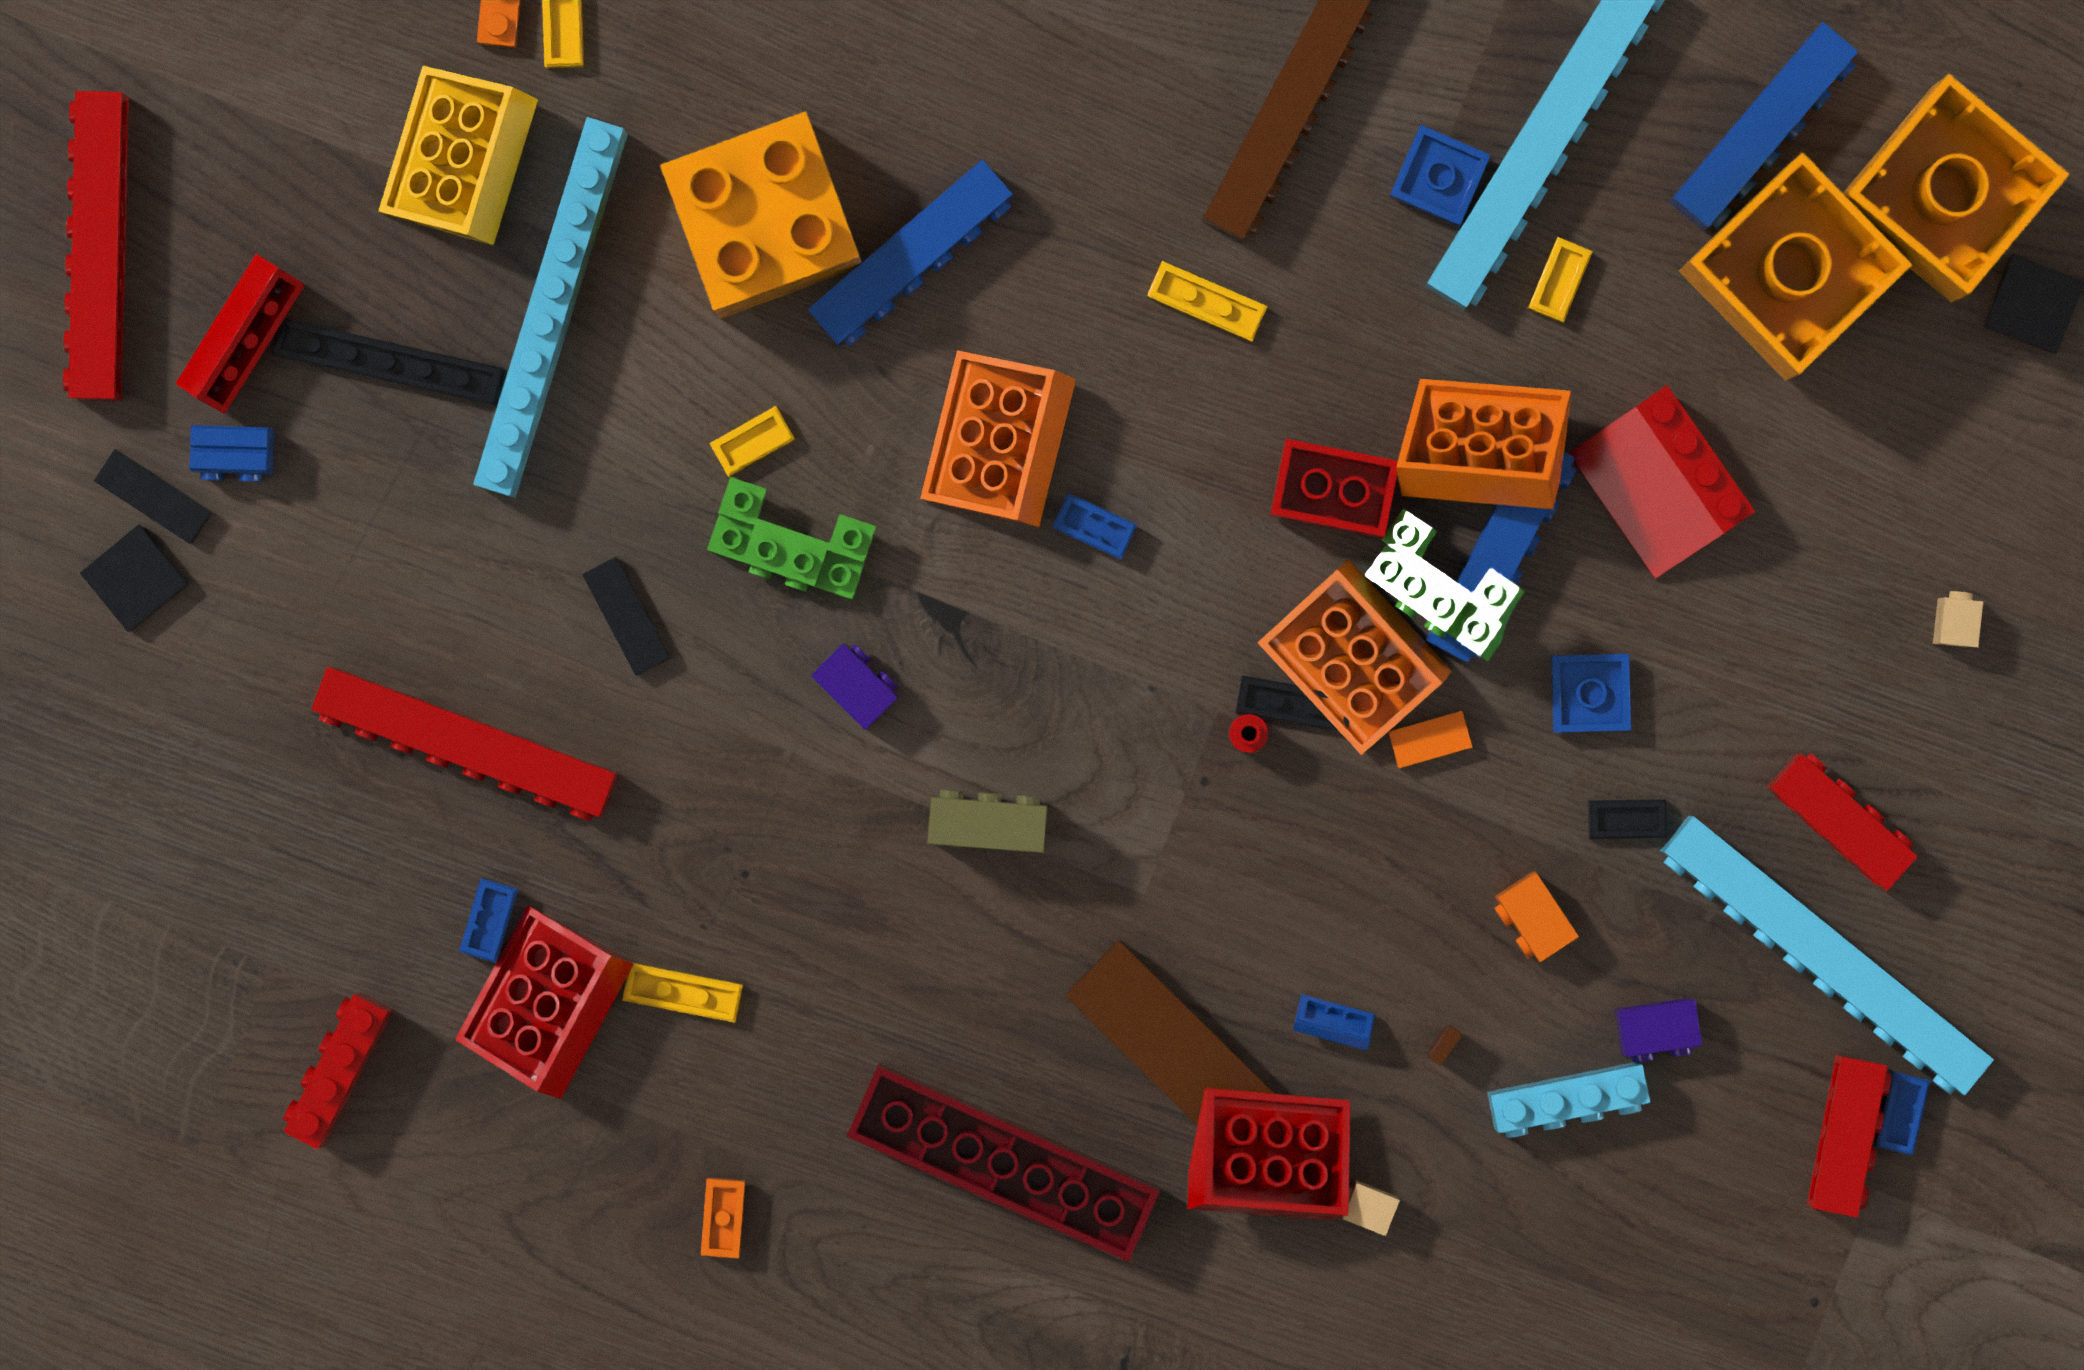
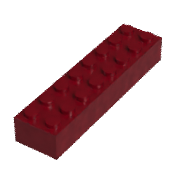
M881 1063L878 1064L846 1137L1127 1262L1131 1259L1160 1193V1187Z

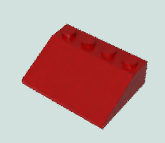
M1668 385L1567 453L1575 457L1574 464L1654 579L1755 512Z
M527 905L455 1040L536 1092L561 1099L634 964L607 947Z
M1206 1088L1204 1090L1188 1171V1209L1318 1220H1334L1349 1216L1350 1100Z

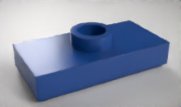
M1067 493L1052 528L1122 560L1137 524Z
M480 878L459 952L495 963L498 961L519 888Z
M1301 994L1293 1030L1367 1051L1375 1014Z
M1890 1071V1089L1888 1095L1884 1097L1881 1110L1884 1112L1883 1125L1880 1134L1875 1136L1873 1146L1913 1155L1931 1080Z

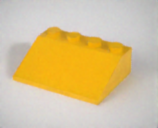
M423 66L378 212L463 238L494 245L538 99L514 87Z

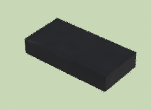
M1588 800V839L1667 838L1666 800Z

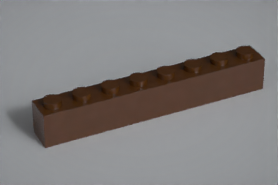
M1372 0L1318 1L1204 214L1202 222L1242 243L1246 235L1254 238L1264 219L1263 216L1258 214L1263 203L1267 201L1272 204L1282 185V183L1276 180L1283 167L1288 170L1291 169L1300 152V149L1294 147L1301 133L1306 136L1309 135L1318 118V115L1312 113L1318 100L1320 99L1326 103L1336 84L1335 81L1330 79L1335 68L1339 66L1344 69L1354 50L1353 47L1348 45L1355 32L1363 34L1373 15L1366 11Z

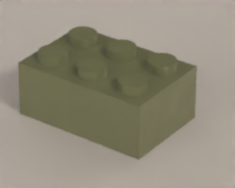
M944 789L940 790L939 797H931L927 844L1044 853L1048 805H1040V797L1017 795L1016 803L1002 802V794L979 792L978 800L964 799V791Z

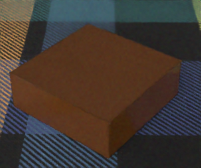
M1446 1025L1428 1050L1427 1057L1441 1066L1462 1037V1034L1450 1025Z

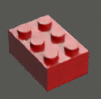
M1286 438L1269 516L1382 539L1385 537L1397 479L1396 466L1398 461Z

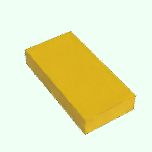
M542 0L544 67L546 69L584 67L582 0Z
M1557 237L1527 309L1564 323L1593 251Z
M777 406L709 444L727 476L731 477L795 441V438Z

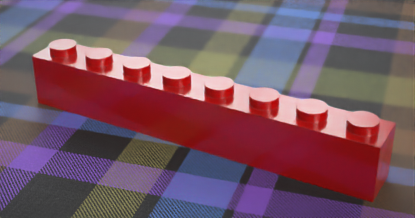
M75 91V101H70L69 120L71 124H74V139H70L68 143V158L70 162H74L73 177H69L67 182V195L69 200H73L72 216H68L66 221L67 237L72 239V253L67 254L65 260L66 275L71 277V292H66L64 300L65 313L70 315V330H65L63 340L64 351L69 353V369L65 368L63 371V389L68 391V398L76 401L122 402L129 97L122 92Z
M334 667L326 668L311 710L321 713L319 721L338 728L341 727L342 722L356 727L354 734L376 741L378 735L392 740L390 747L411 755L414 749L428 753L426 760L446 768H448L450 762L464 767L462 774L480 781H484L486 775L500 780L498 787L518 795L521 789L536 794L534 801L553 808L556 807L557 802L572 807L569 814L587 821H591L593 815L603 817L619 773Z

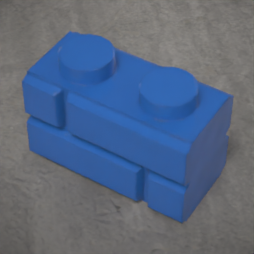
M191 425L189 468L191 472L200 473V480L223 481L224 474H239L238 481L262 482V475H272L273 429L268 427Z

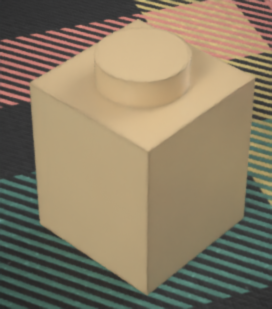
M1950 591L1949 598H1938L1933 644L1978 648L1983 602L1973 601V593Z
M1354 1180L1352 1187H1349V1216L1342 1217V1219L1386 1236L1400 1200L1393 1194Z

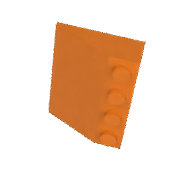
M957 350L920 499L1039 527L1076 378L1051 369Z
M1420 379L1396 466L1401 495L1406 497L1553 509L1561 479L1571 391Z
M1349 559L1257 642L1361 755L1437 689L1453 672ZM1314 690L1322 691L1328 698L1319 697ZM1344 716L1349 720L1348 727L1343 722Z

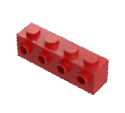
M255 254L175 384L196 399L225 415L305 284L268 260Z
M1811 753L1807 757L1803 754H1795L1766 789L1880 890L1888 891L1918 857L1910 850L1914 844L1900 831L1896 830L1892 834L1882 825L1885 818L1873 807L1867 804L1863 808L1852 799L1856 792L1845 782L1838 779L1834 783L1825 775L1824 772L1827 767Z
M361 992L354 994L351 999L344 998L335 1015V1018L340 1020L334 1033L330 1031L326 1033L318 1048V1052L323 1054L316 1067L311 1065L301 1081L300 1086L305 1088L299 1102L293 1099L283 1116V1120L287 1122L284 1133L315 1149L325 1146L394 1011L393 1008Z
M1836 1054L1806 1204L1812 1209L1858 1218L1859 1210L1866 1208L1869 1196V1187L1864 1186L1867 1171H1873L1876 1161V1149H1872L1874 1133L1880 1134L1884 1119V1112L1879 1111L1881 1097L1888 1095L1891 1084V1074L1886 1073L1887 1065Z

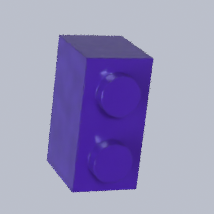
M843 643L811 677L864 730H867L899 698L893 692L898 686L883 671L876 675L866 665L871 659L856 644L849 648Z
M1683 998L1614 1009L1621 1054L1625 1057L1631 1056L1632 1062L1654 1060V1053L1670 1051L1671 1057L1693 1054L1692 1047L1702 1046L1695 999Z

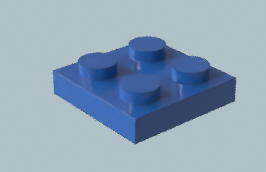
M1420 124L1389 197L1459 227L1491 155Z
M1629 654L1551 656L1553 732L1631 730Z

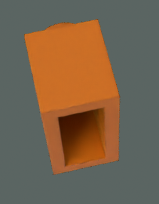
M1532 871L1494 896L1499 905L1494 907L1496 913L1506 927L1513 924L1520 935L1515 941L1527 959L1534 956L1537 961L1542 962L1579 937L1537 872Z

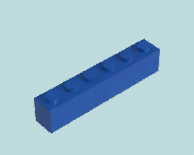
M1822 22L1670 199L1669 203L1702 231H1705L1711 224L1717 229L1732 212L1727 207L1736 195L1743 199L1756 184L1752 176L1760 166L1767 170L1782 152L1777 149V146L1785 137L1792 141L1807 124L1801 119L1810 108L1817 112L1831 96V93L1826 90L1835 78L1842 82L1854 69L1856 64L1851 60L1858 51L1827 24Z
M982 159L807 310L839 348L845 342L849 347L866 334V330L863 328L873 318L880 322L896 308L892 302L902 293L909 297L925 283L921 277L933 268L938 272L954 258L950 252L959 244L963 243L967 247L983 233L979 227L987 220L992 218L996 222L1012 208L1008 202L1013 199V194Z
M1564 452L1559 487L1566 490L1576 469L1571 467L1575 457ZM1555 502L1553 509L1496 504L1456 583L1473 594L1491 568L1517 585L1523 573L1522 570L1518 569L1523 556H1532L1541 538L1535 534L1542 521L1549 523L1559 503ZM1429 631L1425 639L1427 644L1464 663H1468L1471 657L1475 659L1479 657L1477 653L1448 633L1442 639Z

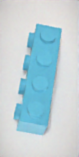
M1639 1062L1487 1092L1494 1129L1498 1133L1505 1132L1506 1138L1529 1134L1528 1127L1542 1124L1544 1130L1562 1128L1566 1126L1565 1120L1577 1117L1581 1118L1582 1123L1604 1119L1603 1112L1617 1109L1619 1115L1632 1114L1642 1111L1641 1104L1650 1103L1643 1065Z

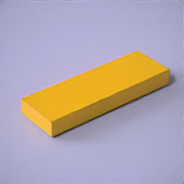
M1164 261L1161 262L1147 294V297L1250 342L1253 341L1267 309V306Z
M633 963L634 965L626 979L622 1001L733 1023L736 1022L743 984Z

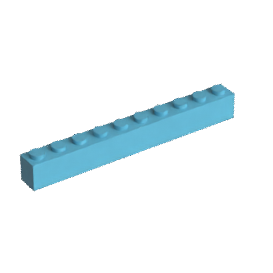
M1665 0L1600 1L1428 280L1425 288L1463 311L1469 303L1475 307L1477 306L1488 288L1482 284L1489 271L1496 274L1508 255L1502 249L1509 238L1517 241L1528 223V221L1522 218L1529 206L1536 209L1548 191L1546 187L1542 186L1549 173L1557 176L1568 158L1567 155L1562 153L1570 140L1574 143L1578 142L1588 126V123L1583 121L1584 116L1589 108L1597 111L1608 93L1606 89L1602 88L1610 75L1615 78L1618 77L1629 59L1623 55L1630 42L1637 46L1649 27L1643 23L1650 9L1657 13Z
M589 117L586 118L473 483L475 486L516 498L628 133L622 127Z
M1688 816L1660 850L1667 857L1663 863L1680 877L1685 872L1697 881L1693 887L1710 901L1716 896L1727 906L1723 910L1725 914L1739 925L1747 921L1757 930L1753 934L1757 940L1769 949L1776 945L1787 955L1783 960L1800 974L1806 969L1817 979L1813 982L1815 987L1830 998L1834 994L1842 998L1846 1002L1843 1009L1859 1022L1866 1018L1874 1024L1876 1028L1873 1033L1890 1047L1894 1042L1906 1050L1902 1057L1920 1071L1924 1066L1936 1075L1932 1081L1949 1095L1954 1090L1957 1093L1966 1095L1994 1059L1694 816Z

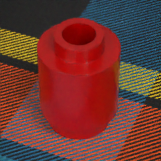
M1245 714L1232 721L1228 736L1234 748L1241 752L1252 753L1265 745L1268 738V729L1260 717ZM1246 726H1252L1256 730V737L1252 741H1246L1242 738L1241 732Z

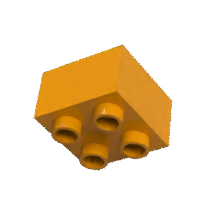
M1948 74L1929 89L1843 194L1912 264L1909 268L1952 303L1970 294L2068 177L2069 173Z
M806 111L660 165L713 311L720 319L850 272L862 263Z
M1801 153L1710 239L1679 272L1786 381L1800 374L1912 264L1805 154Z

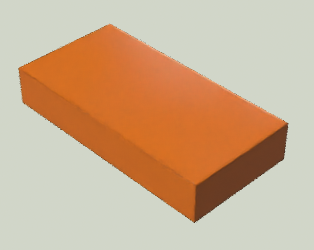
M1462 711L1388 731L1398 769L1473 748Z

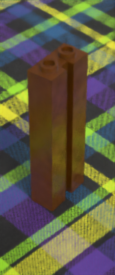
M1120 940L1065 994L1196 1125H1198L1204 1090L1206 1088L1276 1094Z

